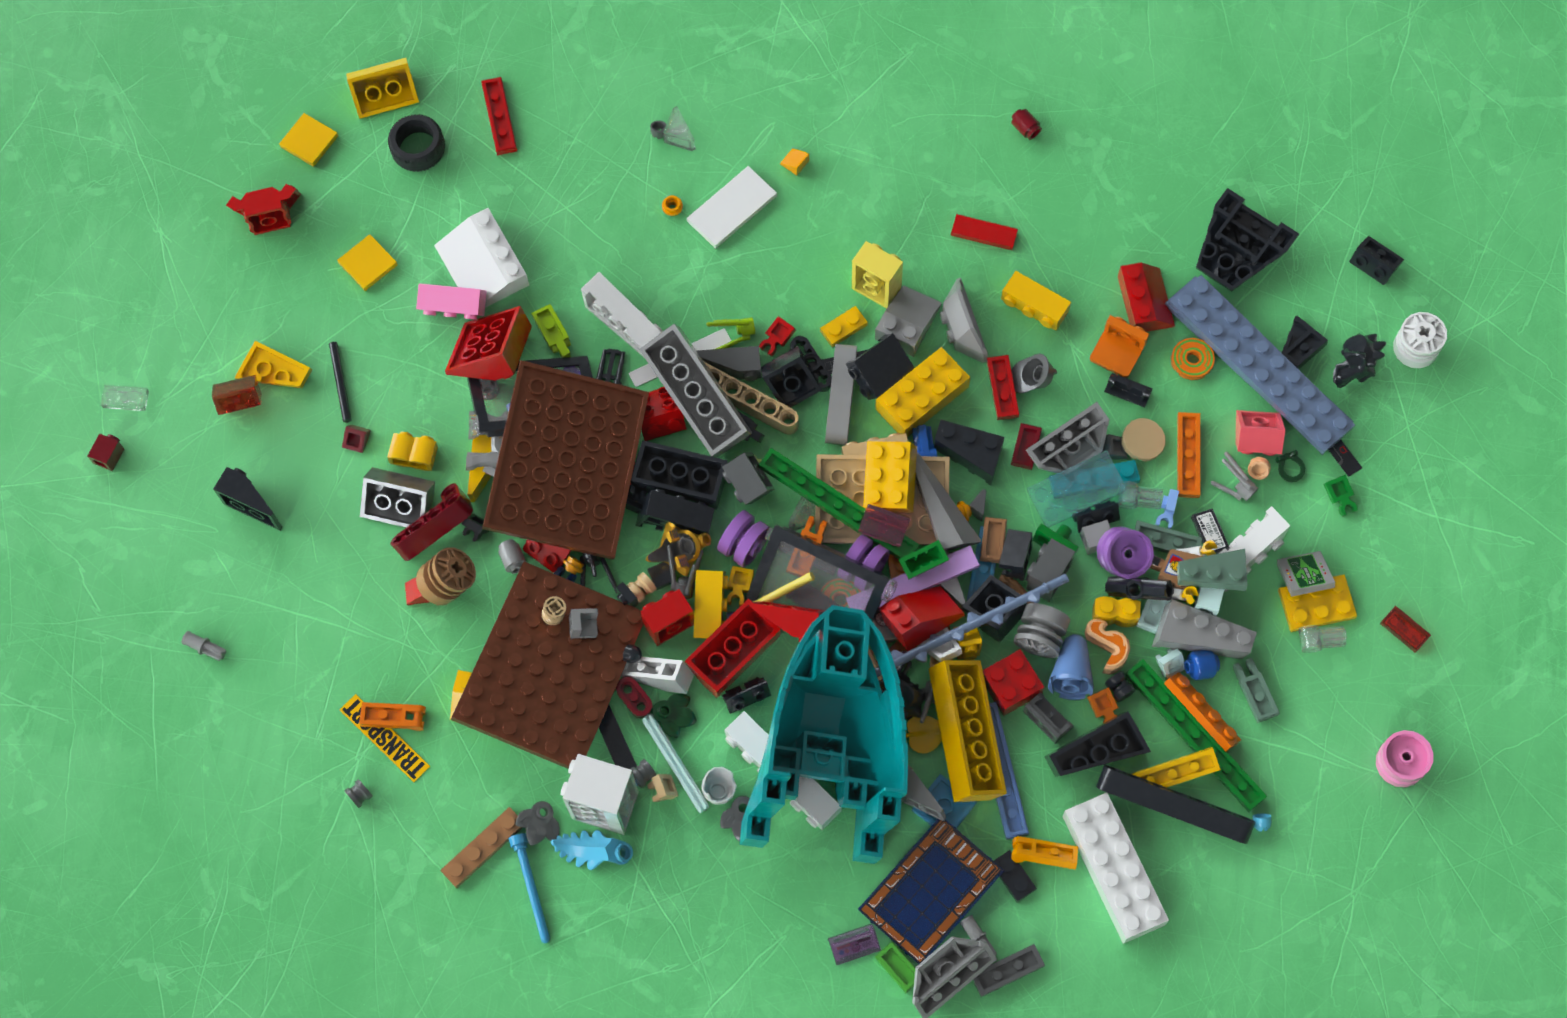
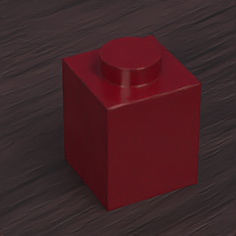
M99 433L87 457L93 464L113 472L124 451V447L117 437L111 434L105 436Z

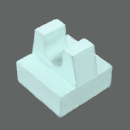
M1178 648L1175 650L1167 649L1168 654L1163 657L1160 654L1155 656L1162 675L1166 679L1185 670L1183 655Z

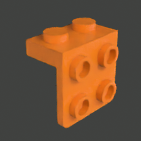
M1110 315L1106 321L1104 332L1090 355V361L1127 378L1147 343L1149 333L1139 326L1134 327L1126 323L1121 317Z

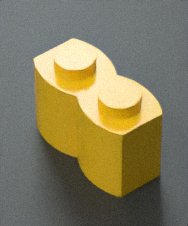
M408 432L394 433L387 458L389 463L393 465L432 471L438 445L430 436L413 437Z
M1107 596L1098 597L1093 604L1092 619H1102L1107 622V626L1116 624L1121 627H1134L1140 619L1141 602L1130 598L1117 600Z

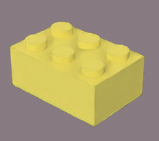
M865 241L852 260V289L887 309L901 289L903 261L897 255L883 251L879 245Z

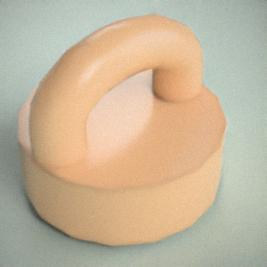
M1263 457L1251 459L1248 466L1249 475L1256 480L1265 479L1271 470L1269 461Z

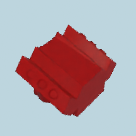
M285 184L281 191L269 187L246 192L241 200L232 196L226 206L243 215L245 222L249 224L250 232L258 235L291 227L290 209L301 193L292 185Z

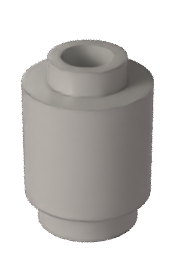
M509 539L498 546V553L506 572L516 574L526 560L519 544L515 540Z

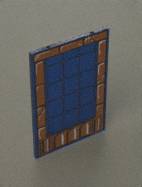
M937 819L858 908V911L899 946L906 955H909L916 963L920 964L938 948L1003 874L1004 870L946 819L945 821Z

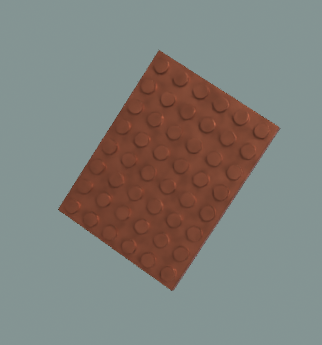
M520 360L482 529L614 560L649 392Z
M524 561L451 720L569 769L571 761L576 760L578 754L587 756L627 662L623 660L625 647L628 644L635 645L642 629L643 621L640 613L642 610L627 604L624 606L618 600ZM552 596L562 598L566 604L563 621L558 625L546 624L542 619L543 605ZM597 608V637L570 639L569 615L571 609Z

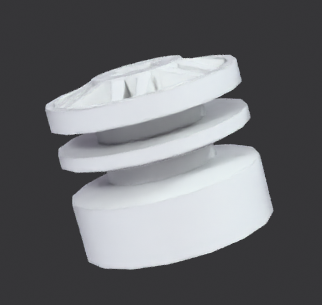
M1429 312L1411 314L1405 319L1393 342V351L1397 359L1408 367H1427L1436 360L1447 340V329L1442 320Z

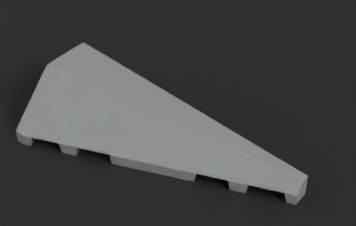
M917 452L915 478L926 513L928 512L936 541H940L944 551L981 543L979 536Z

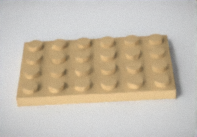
M817 454L816 477L863 507L866 455ZM921 456L949 495L950 457ZM916 478L913 513L871 512L920 545L927 546L936 541ZM816 506L815 534L818 533L821 522L823 520L828 521L822 543L853 544L861 536Z

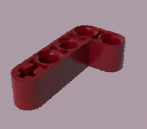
M456 483L448 485L442 491V502L392 539L390 545L405 561L413 559L472 514L473 507L470 499Z

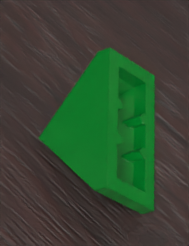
M939 540L899 559L908 580L949 561Z

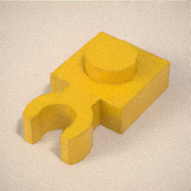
M732 566L728 589L733 591L727 597L728 605H731L733 598L740 599L739 607L744 603L743 592L748 593L752 584L754 570Z

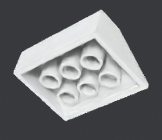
M489 208L470 216L435 244L436 250L457 287L487 291L485 308L529 286L527 274Z

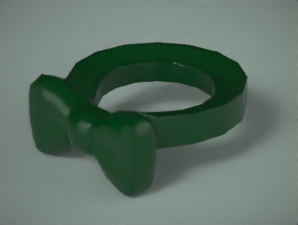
M1297 450L1278 456L1275 459L1276 463H1279L1278 471L1280 476L1288 482H1297L1305 474V464L1297 457ZM1291 459L1298 463L1301 469L1299 475L1292 477L1284 472L1285 460Z

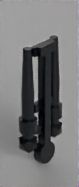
M603 349L595 379L602 380L603 378L607 382L614 380L613 383L621 385L625 352L618 349ZM606 354H611L607 374H603ZM619 355L620 360L617 373L612 375L615 356Z

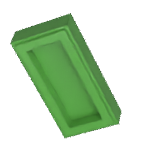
M892 941L875 956V959L899 987L907 993L914 987L915 966Z

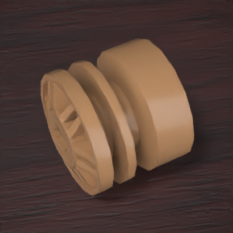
M457 548L440 550L418 570L416 576L418 590L430 603L447 605L473 585L476 578L475 566L470 557L462 550Z

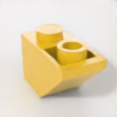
M978 628L965 633L962 641L956 640L963 653L957 656V659L974 660L977 656H980L982 639Z

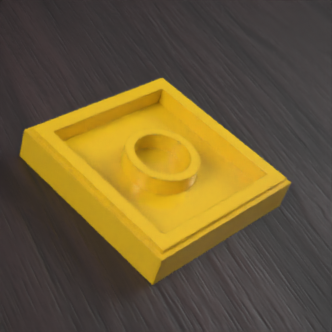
M303 113L279 145L284 150L314 167L337 139L338 133Z
M370 234L337 260L364 291L398 265Z

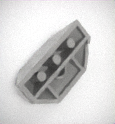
M958 278L943 302L940 318L942 324L947 325V338L949 343H953L955 350L984 363L987 361L988 352L962 279Z
M1096 402L1026 449V451L1039 469L1067 476L1103 451L1109 418L1098 402Z
M951 937L915 967L912 1003L922 1018L930 1017L997 960L989 945L985 941Z

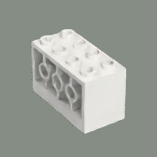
M578 754L576 760H572L568 770V773L571 774L568 782H564L561 789L563 801L571 818L624 835L639 793L632 770Z

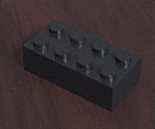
M642 440L631 477V485L637 489L646 490L647 493L651 490L661 489L671 496H684L688 498V501L695 503L705 502L709 507L717 510L725 484L722 466L727 464L728 460Z

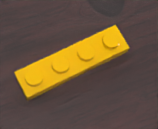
M1210 747L1131 774L1159 785L1170 787L1221 769L1214 749Z

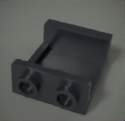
M893 333L882 336L878 339L879 342L856 359L846 363L849 375L857 381L861 394L868 400L881 396L915 368Z

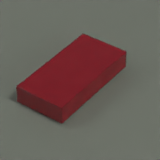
M1024 423L1020 424L1011 461L1012 466L1032 470L1034 462L1026 449L1039 441L1042 431L1041 427Z

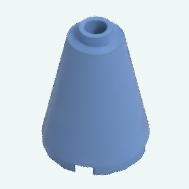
M1077 634L1070 635L1064 639L1048 681L1049 691L1054 694V691L1060 693L1059 697L1063 699L1082 700L1085 699L1086 694L1090 693V696L1093 694L1094 684L1087 641Z

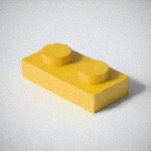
M854 306L822 326L820 332L831 347H834L835 344H839L866 327L868 322L858 308Z

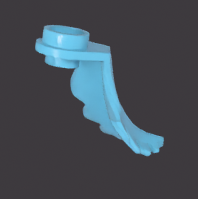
M595 830L591 837L587 831H582L580 838H578L575 832H572L570 834L571 838L568 834H563L562 838L557 836L556 839L551 841V845L555 847V852L560 850L559 856L561 858L567 855L566 861L569 863L576 857V866L581 867L587 862L589 870L595 869L603 861L619 865L626 864L633 856V849L628 843L615 838H607L600 830Z

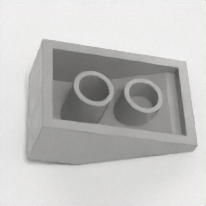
M903 285L880 319L875 329V340L878 341L882 336L893 333L905 353L914 357L942 302Z

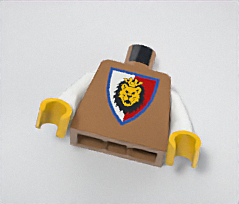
M1209 540L1203 546L1176 550L1170 549L1166 560L1154 556L1150 568L1160 572L1159 580H1171L1174 585L1173 600H1182L1193 604L1195 602L1193 596H1199L1198 591L1194 586L1178 585V562L1204 557L1205 554L1207 556L1214 555L1216 553L1211 549H1216L1217 545L1214 541Z

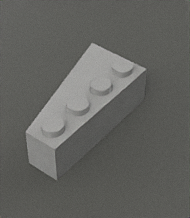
M1172 599L1164 607L1152 647L1171 648V650L1178 648L1179 651L1206 650L1212 651L1217 656L1243 659L1251 653L1257 632Z

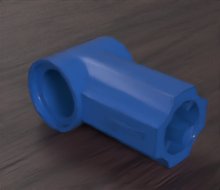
M920 425L913 428V442L917 446V452L920 456L937 457L931 426Z

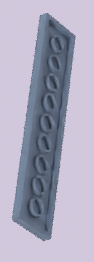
M1202 275L1170 300L1169 305L1322 455L1354 428L1355 424Z

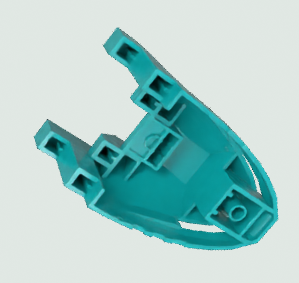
M831 605L811 623L798 643L779 689L763 759L742 819L740 845L763 848L769 842L771 818L785 805V799L795 800L798 797L799 777L836 782L835 792L839 807L856 809L852 861L875 864L883 858L884 835L900 822L902 798L907 794V724L904 717V699L901 694L900 679L893 657L882 633L864 610ZM869 645L876 656L886 688V691L883 693L881 692L872 660L868 654Z

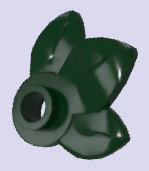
M673 694L667 701L661 700L657 702L652 709L653 717L661 723L663 732L670 737L678 738L680 727H689L697 722L694 713L687 708L690 702L689 696ZM661 708H666L668 714H662Z

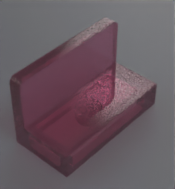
M868 504L858 532L900 547L910 518Z

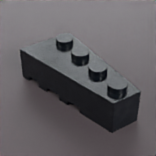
M1129 711L1044 757L1055 777L1151 751Z

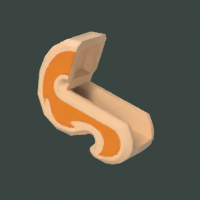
M1098 618L1092 619L1087 623L1085 638L1112 654L1102 673L1108 675L1117 673L1127 661L1130 652L1129 640L1121 632L1106 631L1108 625L1106 621Z

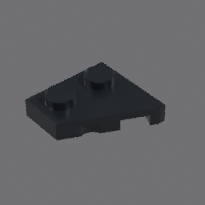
M1295 316L1282 354L1296 368L1300 369L1327 345L1328 340L1299 316Z

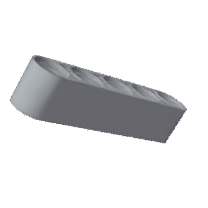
M835 344L825 443L845 445L848 442L854 379L849 375L846 363L856 359L857 346Z

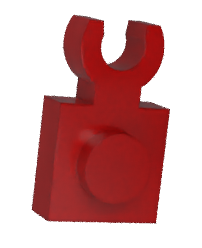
M778 316L765 332L769 338L763 340L759 348L763 351L766 346H771L768 355L772 357L776 353V346L779 344L784 347L796 329Z

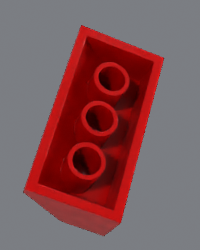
M749 598L685 660L686 665L700 683L716 698L780 637L781 629L751 608L753 602Z

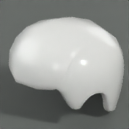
M714 767L705 774L701 785L704 797L715 805L726 804L730 801L737 787L733 773L724 767Z

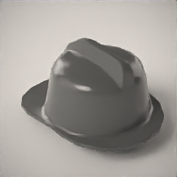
M1040 353L1019 361L1011 369L1014 388L1017 393L1045 388L1051 383L1053 376L1057 374V370L1048 362L1047 357Z

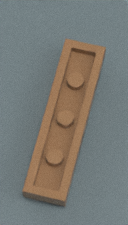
M510 807L506 809L440 871L458 888L509 841V837L516 835L522 829V827L515 825L518 815Z

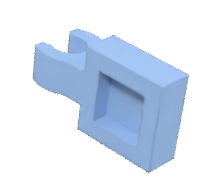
M1170 489L1168 496H1163L1161 508L1165 510L1163 514L1157 517L1155 525L1159 526L1161 521H1166L1168 523L1167 528H1172L1173 514L1179 494L1178 490Z

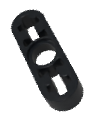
M803 336L793 338L790 343V350L794 349L796 344L804 345V352L806 354L804 356L806 359H813L817 362V366L812 370L818 382L819 379L816 374L818 372L823 380L826 379V384L819 383L822 388L820 392L828 391L831 388L832 376L807 338Z

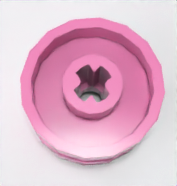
M1403 730L1392 734L1381 745L1376 755V767L1379 775L1387 783L1395 787L1415 785L1429 772L1433 764V750L1430 743L1422 735L1414 731Z

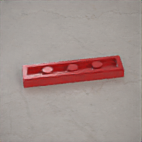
M497 77L483 80L481 83L497 156L517 152L502 78Z

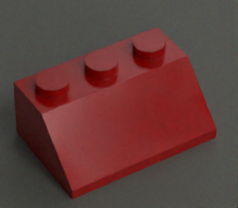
M1142 262L1120 266L1118 281L1130 325L1134 327L1139 326L1146 332L1175 327L1172 313L1165 305L1168 297L1160 268Z

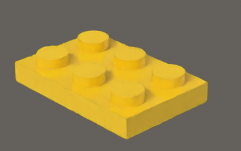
M1345 574L1333 576L1335 588L1292 597L1287 586L1278 589L1290 632L1356 619L1357 613Z

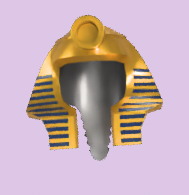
M667 522L660 547L650 553L645 560L669 564L667 545H671L675 570L683 576H688L702 548L711 544V538L707 533L697 535L691 531L683 530L671 522Z

